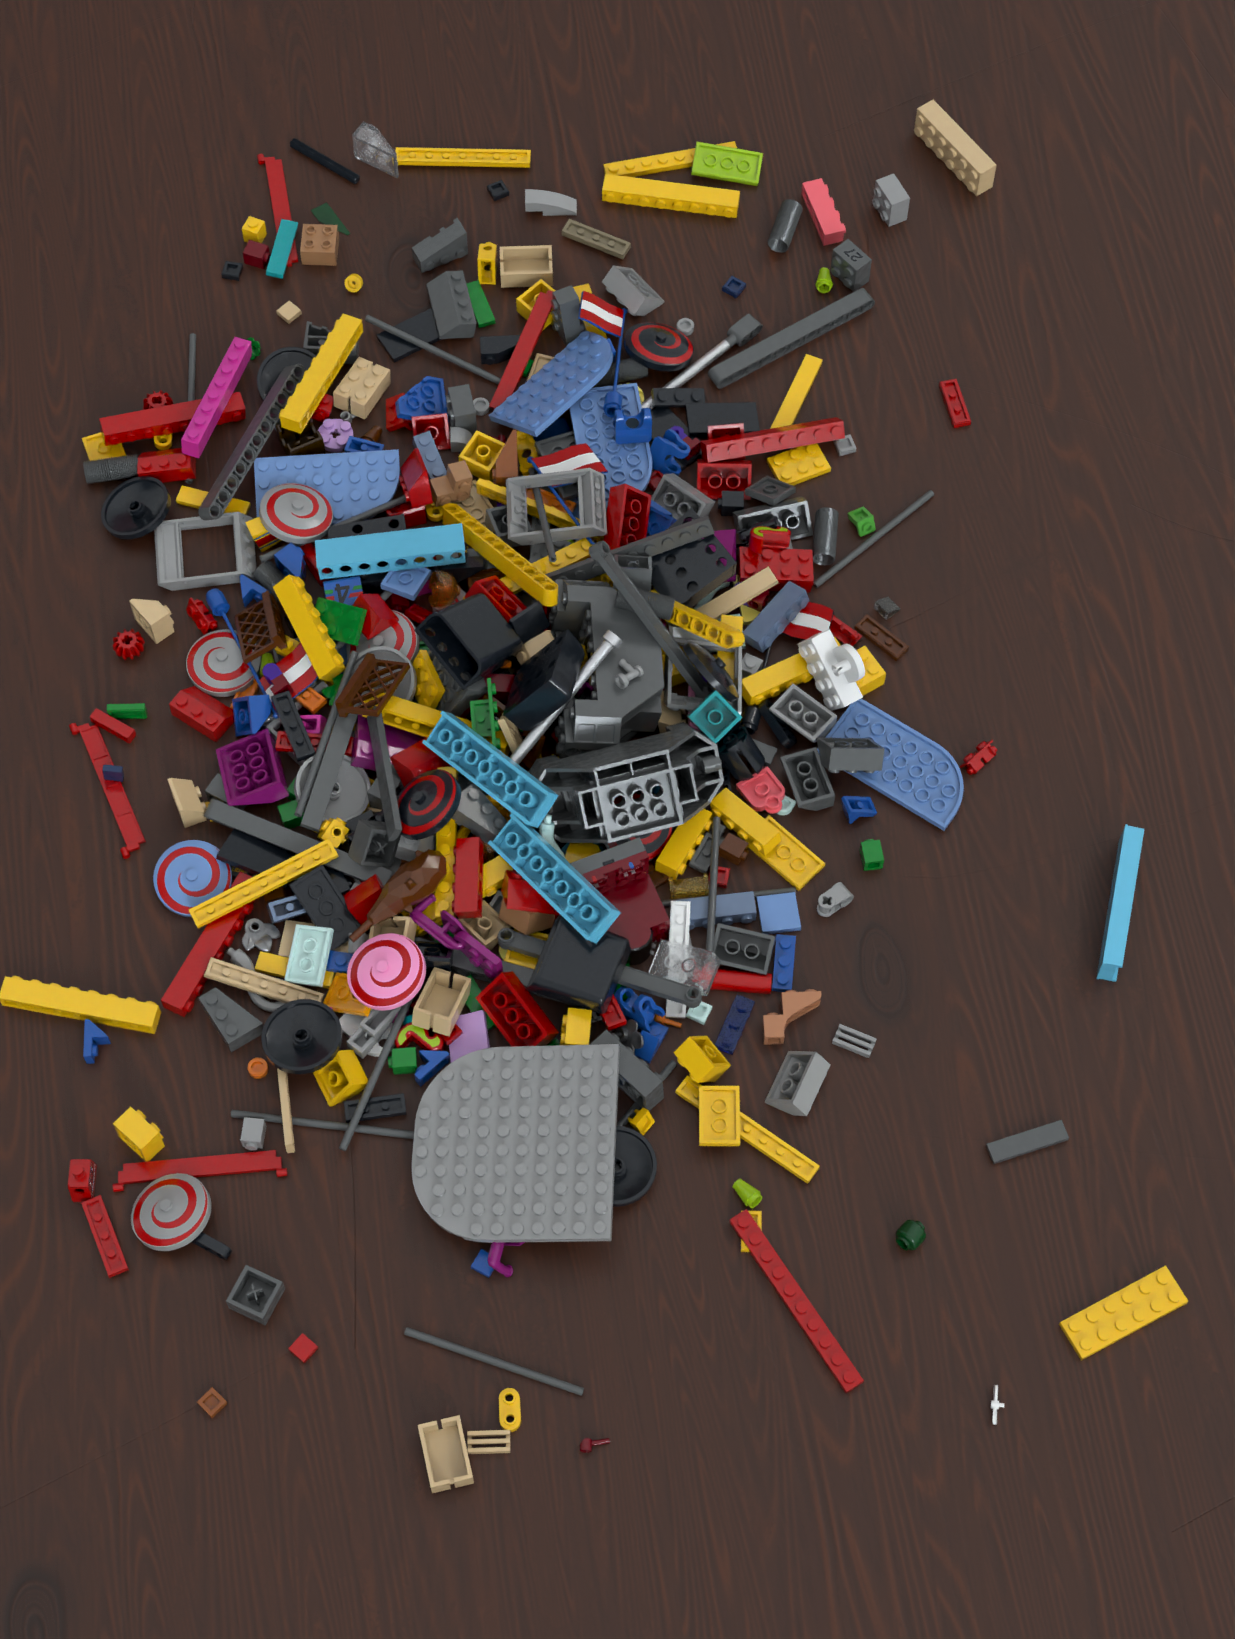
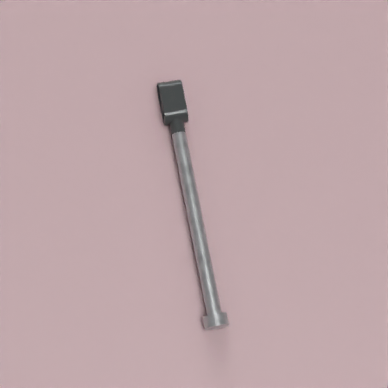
M751 314L745 315L730 327L727 332V338L662 388H680L732 346L737 344L739 347H742L762 330L763 325ZM652 396L641 404L642 408H654L652 406Z
M607 630L602 636L604 641L579 671L571 699L613 648L617 649L623 641L610 630ZM570 700L534 727L509 758L519 765ZM480 789L485 796L488 795L486 792Z

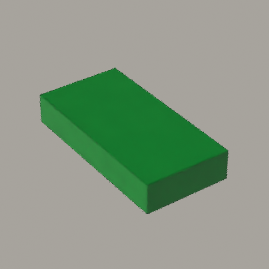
M145 703L107 704L108 715L115 719L147 718L148 712Z

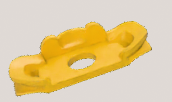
M517 431L519 468L523 476H529L528 470L534 467L531 463L527 462V458L522 457V454L525 450H531L530 456L533 458L538 457L534 447L535 440L533 436Z

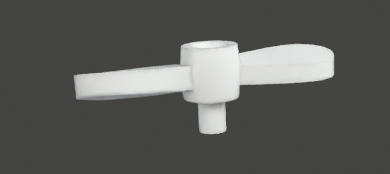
M994 1385L993 1400H991L993 1425H997V1409L999 1407L1004 1408V1403H999L997 1400L998 1385Z

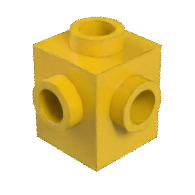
M329 818L322 823L321 831L317 837L322 841L330 839L334 848H338L340 843L343 844L346 841L344 836L350 829L345 827L347 823L340 818Z

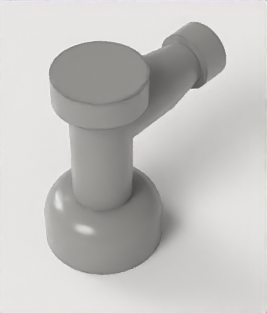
M621 659L618 664L624 668L627 674L620 673L614 679L620 689H624L629 685L630 680L642 676L644 672L641 666L636 665L632 667L625 659Z

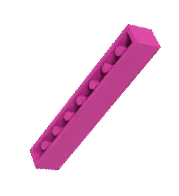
M234 337L181 439L183 454L200 458L252 357L251 341Z

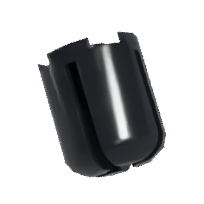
M741 726V729L733 730L731 728L718 741L717 747L720 759L732 776L739 781L753 778V775L736 751H741L757 774L765 765V757L746 728Z

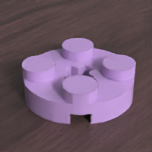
M325 419L318 429L323 438L325 450L329 452L343 451L349 435L354 437L351 424L342 419ZM338 433L340 436L333 438L332 434Z

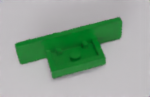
M490 677L487 678L488 699L470 701L472 729L484 739L492 738V745L500 750V738H496V731H499L498 720H495L494 713H498L497 701L493 702V695H496V684L491 682Z

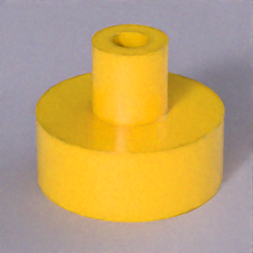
M350 274L345 279L344 284L348 291L357 292L362 288L363 280L358 274Z

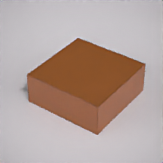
M213 1387L197 1401V1404L211 1418L228 1404Z

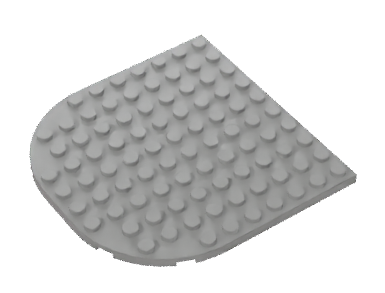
M619 1044L492 1047L468 1053L445 1067L424 1092L416 1113L414 1128L412 1180L416 1195L431 1219L447 1232L475 1242L612 1241Z

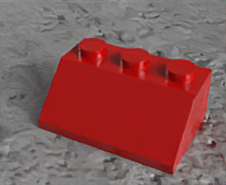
M182 448L142 452L138 457L137 474L139 477H154L162 483L196 479V457L183 454Z
M415 448L401 466V475L399 476V483L406 502H410L412 508L433 503L427 469L419 449Z
M697 459V490L710 499L722 498V491H744V500H751L750 496L745 495V489L751 486V460H721L708 463L703 459Z
M496 575L475 581L464 596L466 599L477 593L485 594L508 623L509 619L527 608Z
M196 686L180 690L169 703L173 716L216 743L234 723V714L231 708L201 691Z
M427 737L390 757L404 787L424 772L437 770L438 767H452L422 743L423 740L428 739Z
M515 869L505 871L501 892L506 909L559 915Z

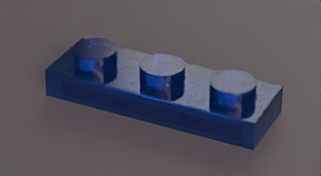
M738 994L736 995L715 1043L718 1050L733 1055L753 1010L755 1001Z

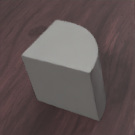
M451 427V452H462L472 438L471 432L464 428Z

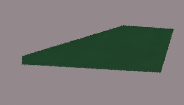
M327 202L311 210L319 222L325 225H338V231L346 235L350 234Z

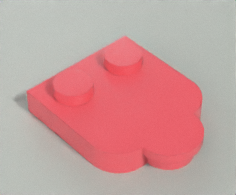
M768 766L763 768L758 774L754 773L753 778L736 784V789L753 810L758 812L765 810L768 813L775 814L782 809L785 788Z

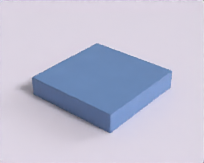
M399 559L396 561V563L398 565H403L406 563V561ZM415 568L389 571L381 582V589L414 601L431 576V570Z
M795 892L757 896L756 901L763 934L801 930Z

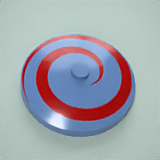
M187 840L171 846L161 855L155 866L153 881L157 896L166 908L175 914L192 917L189 909L219 895L231 887L232 871L230 865L216 859L217 853L220 851L217 847L205 841Z

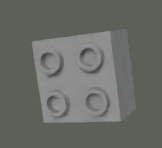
M893 173L876 180L872 204L879 211L881 219L886 222L888 227L907 220L910 197Z

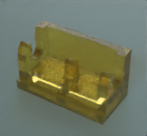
M703 873V877L673 880V877H669L668 879L670 899L709 896L707 873Z

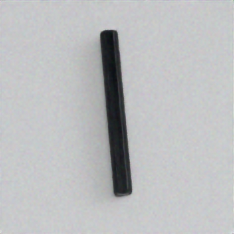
M293 138L290 141V147L350 182L357 184L360 180V175L300 140Z

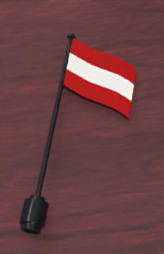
M808 602L807 606L786 626L782 634L804 641L815 634L829 630L834 610L822 604ZM772 644L767 648L762 670L767 666ZM756 704L743 709V718L740 721V729L742 728L741 726L745 727L749 735H753L758 730L762 715Z

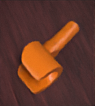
M655 1014L654 1021L662 1025L669 1024L681 1028L682 1023L667 1019L666 1015L661 1017Z

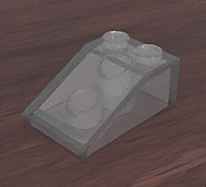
M362 122L352 134L355 158L398 178L396 152L378 128L372 124Z
M661 939L648 973L689 986H696L701 990L703 996H708L721 960L713 951Z

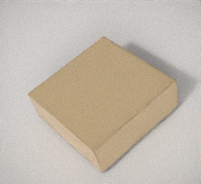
M288 301L277 310V315L288 324L302 314L301 310L291 301Z

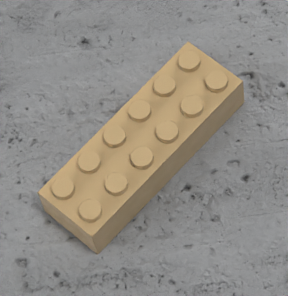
M934 99L917 108L914 132L925 142L926 146L931 148L936 156L946 164L947 168L952 170L957 178L967 186L968 190L976 196L992 188L997 166L992 159Z

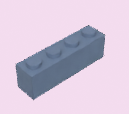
M788 581L742 632L746 644L762 653L770 647L786 626L807 606L810 600L806 590Z
M753 891L716 896L715 925L718 923L724 925H732L737 922L750 923L756 920L757 911ZM709 896L676 900L691 902L689 930L702 926L707 928Z

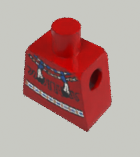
M90 1159L70 1160L68 1190L72 1202H84L94 1198L97 1165Z

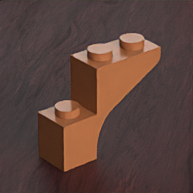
M808 989L805 992H796L795 990L782 992L780 1000L781 1014L768 1013L763 1015L764 1045L784 1044V1031L787 1025L818 1007L821 1000V991Z

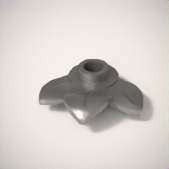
M252 918L245 924L246 933L242 937V944L246 951L256 946L259 950L269 953L272 947V939H277L281 935L273 924L263 923L259 919ZM257 925L258 929L254 930L251 926Z
M630 1019L626 1025L616 1028L615 1034L620 1038L621 1043L625 1047L629 1046L635 1051V1049H640L644 1045L643 1036L637 1031L638 1023L635 1020Z

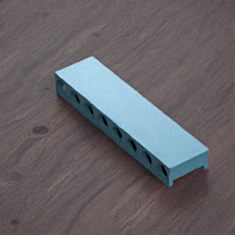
M462 523L315 540L316 565L320 580L466 563ZM456 552L462 554L460 558H453L451 555ZM435 555L444 556L441 560L433 559ZM417 557L425 558L421 563L414 561ZM399 559H405L406 563L403 565H398L396 561ZM381 561L388 562V565L385 567H379L377 564ZM363 563L370 565L367 569L359 568ZM343 566L351 567L349 571H342L340 568ZM331 568L332 572L325 574L322 572V569Z
M441 711V718L428 739L423 740L422 743L525 824L538 828L559 795L452 713Z
M511 813L509 815L511 817L495 839L493 841L490 840L488 844L586 940L597 944L621 912L532 826L525 824Z
M1125 824L1119 839L1096 979L1116 982L1118 968L1123 966L1144 835L1143 828Z

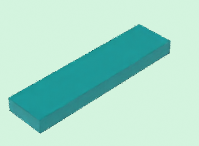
M281 219L266 270L267 276L283 279L298 229V222Z

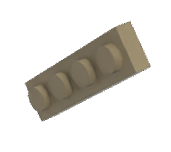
M569 219L562 229V236L620 259H624L631 248L630 242Z

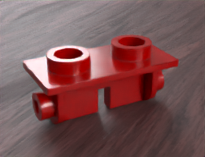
M191 597L186 611L196 623L197 628L201 630L203 635H206L209 629H217V621L211 614H208L209 610L199 599L193 600Z
M833 615L830 626L833 637L843 644L854 646L862 638V635Z
M993 740L988 742L982 741L975 747L977 751L963 758L964 763L959 767L966 766L968 774H976L984 766L980 760L981 758L987 763L996 755L997 748L990 745Z

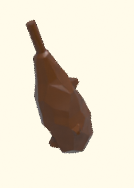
M428 849L422 852L417 850L415 852L416 858L402 865L386 882L379 898L368 912L367 920L349 936V939L354 943L370 927L403 911L411 913L413 911L412 906L433 894L446 877V858L439 851Z

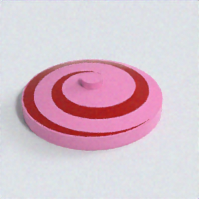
M381 934L364 942L353 954L347 970L348 985L356 999L364 1006L381 1011L396 1009L408 1003L421 989L426 976V962L421 950L411 939L399 934Z

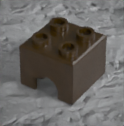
M310 418L301 434L282 428L281 423L276 425L278 441L287 456L325 454L323 438L319 431L316 432L312 418Z

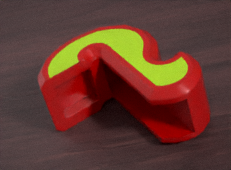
M757 526L752 528L749 536V549L756 554H762V547L786 549L790 544L791 531L785 527L773 529L766 526Z
M412 1022L402 1026L395 1039V1048H407L414 1041L423 1050L444 1051L443 1038L438 1033H434L430 1037L427 1029L414 1026Z

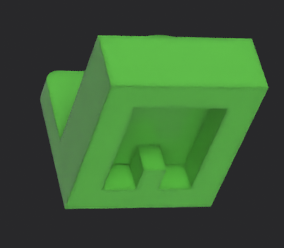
M864 506L848 513V519L857 527L860 537L876 530L874 517Z

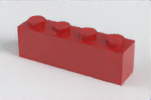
M480 837L456 838V845L453 848L456 864H453L455 882L452 883L453 894H455V900L452 901V911L459 919L482 918L484 843Z

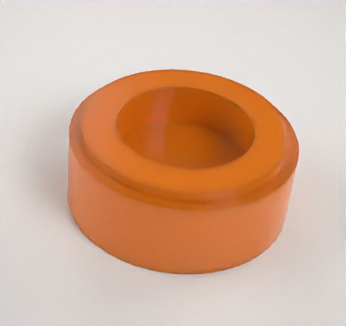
M253 1058L248 1063L247 1068L251 1077L260 1079L268 1073V1065L263 1058Z

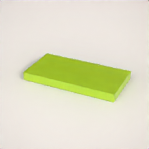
M696 142L691 175L758 186L763 153Z

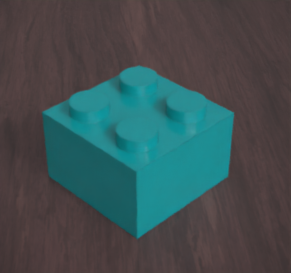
M713 690L687 716L714 743H717L743 718L716 690Z

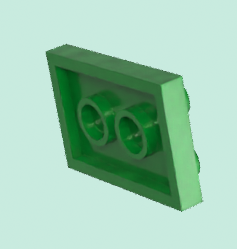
M318 597L315 608L320 613L319 617L322 623L327 626L330 638L358 646L367 610Z

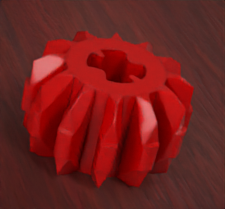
M153 390L152 395L147 393V398L143 399V409L172 405L173 400L168 393L163 394L162 390L156 393Z
M124 628V633L117 632V637H113V650L116 652V655L118 657L122 656L124 660L128 657L133 660L135 655L140 657V652L144 651L143 645L145 642L139 631L135 632L131 629L127 632Z

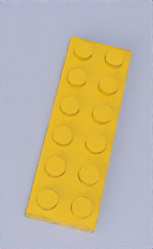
M1165 1265L1061 1321L1059 1325L1082 1361L1187 1304L1188 1300Z

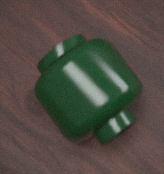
M906 1220L895 1233L896 1243L899 1247L906 1251L916 1250L926 1239L924 1225L920 1221Z

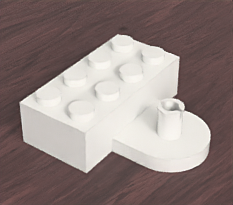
M830 629L815 634L797 644L800 655L807 663L809 673L813 675L816 681V688L822 693L824 704L830 711L846 707L863 698L855 681L865 676V667L860 655L850 644L838 646Z

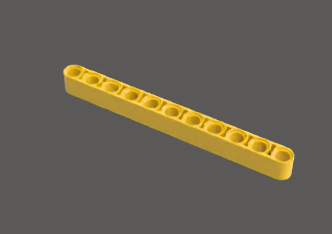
M455 503L443 505L444 525L462 523L464 542L537 601L539 600L542 605L552 607L558 604L557 583Z
M607 573L586 580L608 582L613 588V581ZM677 601L674 602L672 615L668 622L723 648H736L744 644L745 637L740 630Z

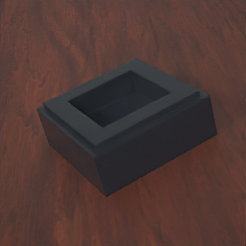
M502 180L487 185V191L494 201L509 196V190Z
M226 261L221 274L222 278L239 281L243 264Z

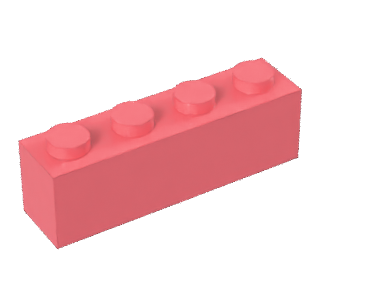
M822 178L802 183L801 194L823 246L843 241L846 228L844 223L841 224L839 211L834 208V200L829 196L827 184L824 185Z

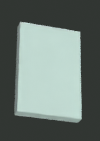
M296 924L284 981L293 984L323 987L334 929Z

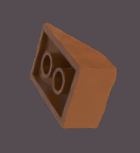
M512 430L496 460V469H492L493 483L501 487H506V479L518 477L517 430Z

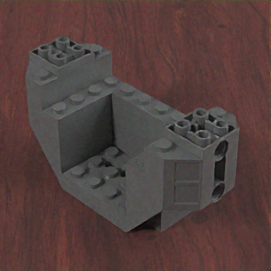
M555 579V583L558 585V604L547 607L550 608L548 621L551 624V631H561L563 633L566 629H569L578 642L585 645L588 659L604 641L602 636L607 630L616 634L623 641L617 649L613 648L589 677V685L593 687L590 700L575 699L573 706L569 707V709H563L562 716L558 717V726H555V737H558L556 754H559V759L625 743L640 732H655L662 714L661 694L664 689L661 646L635 612L614 607L617 591L608 582ZM621 659H625L632 667L636 665L641 666L644 672L642 676L630 680L629 685L624 689H620L614 679L620 673L627 674L624 668L618 664Z
M682 722L666 726V732L586 753L559 759L556 755L536 759L529 773L559 795L547 813L552 815L551 821L555 823L554 838L561 843H612L682 825L707 807L724 782L717 744L704 734ZM659 786V791L656 794H652L653 787ZM641 791V795L633 799L634 792ZM621 795L622 800L615 804V797Z

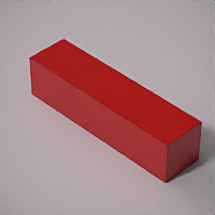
M97 708L90 715L91 723L97 724L100 728L129 744L136 736L135 729Z

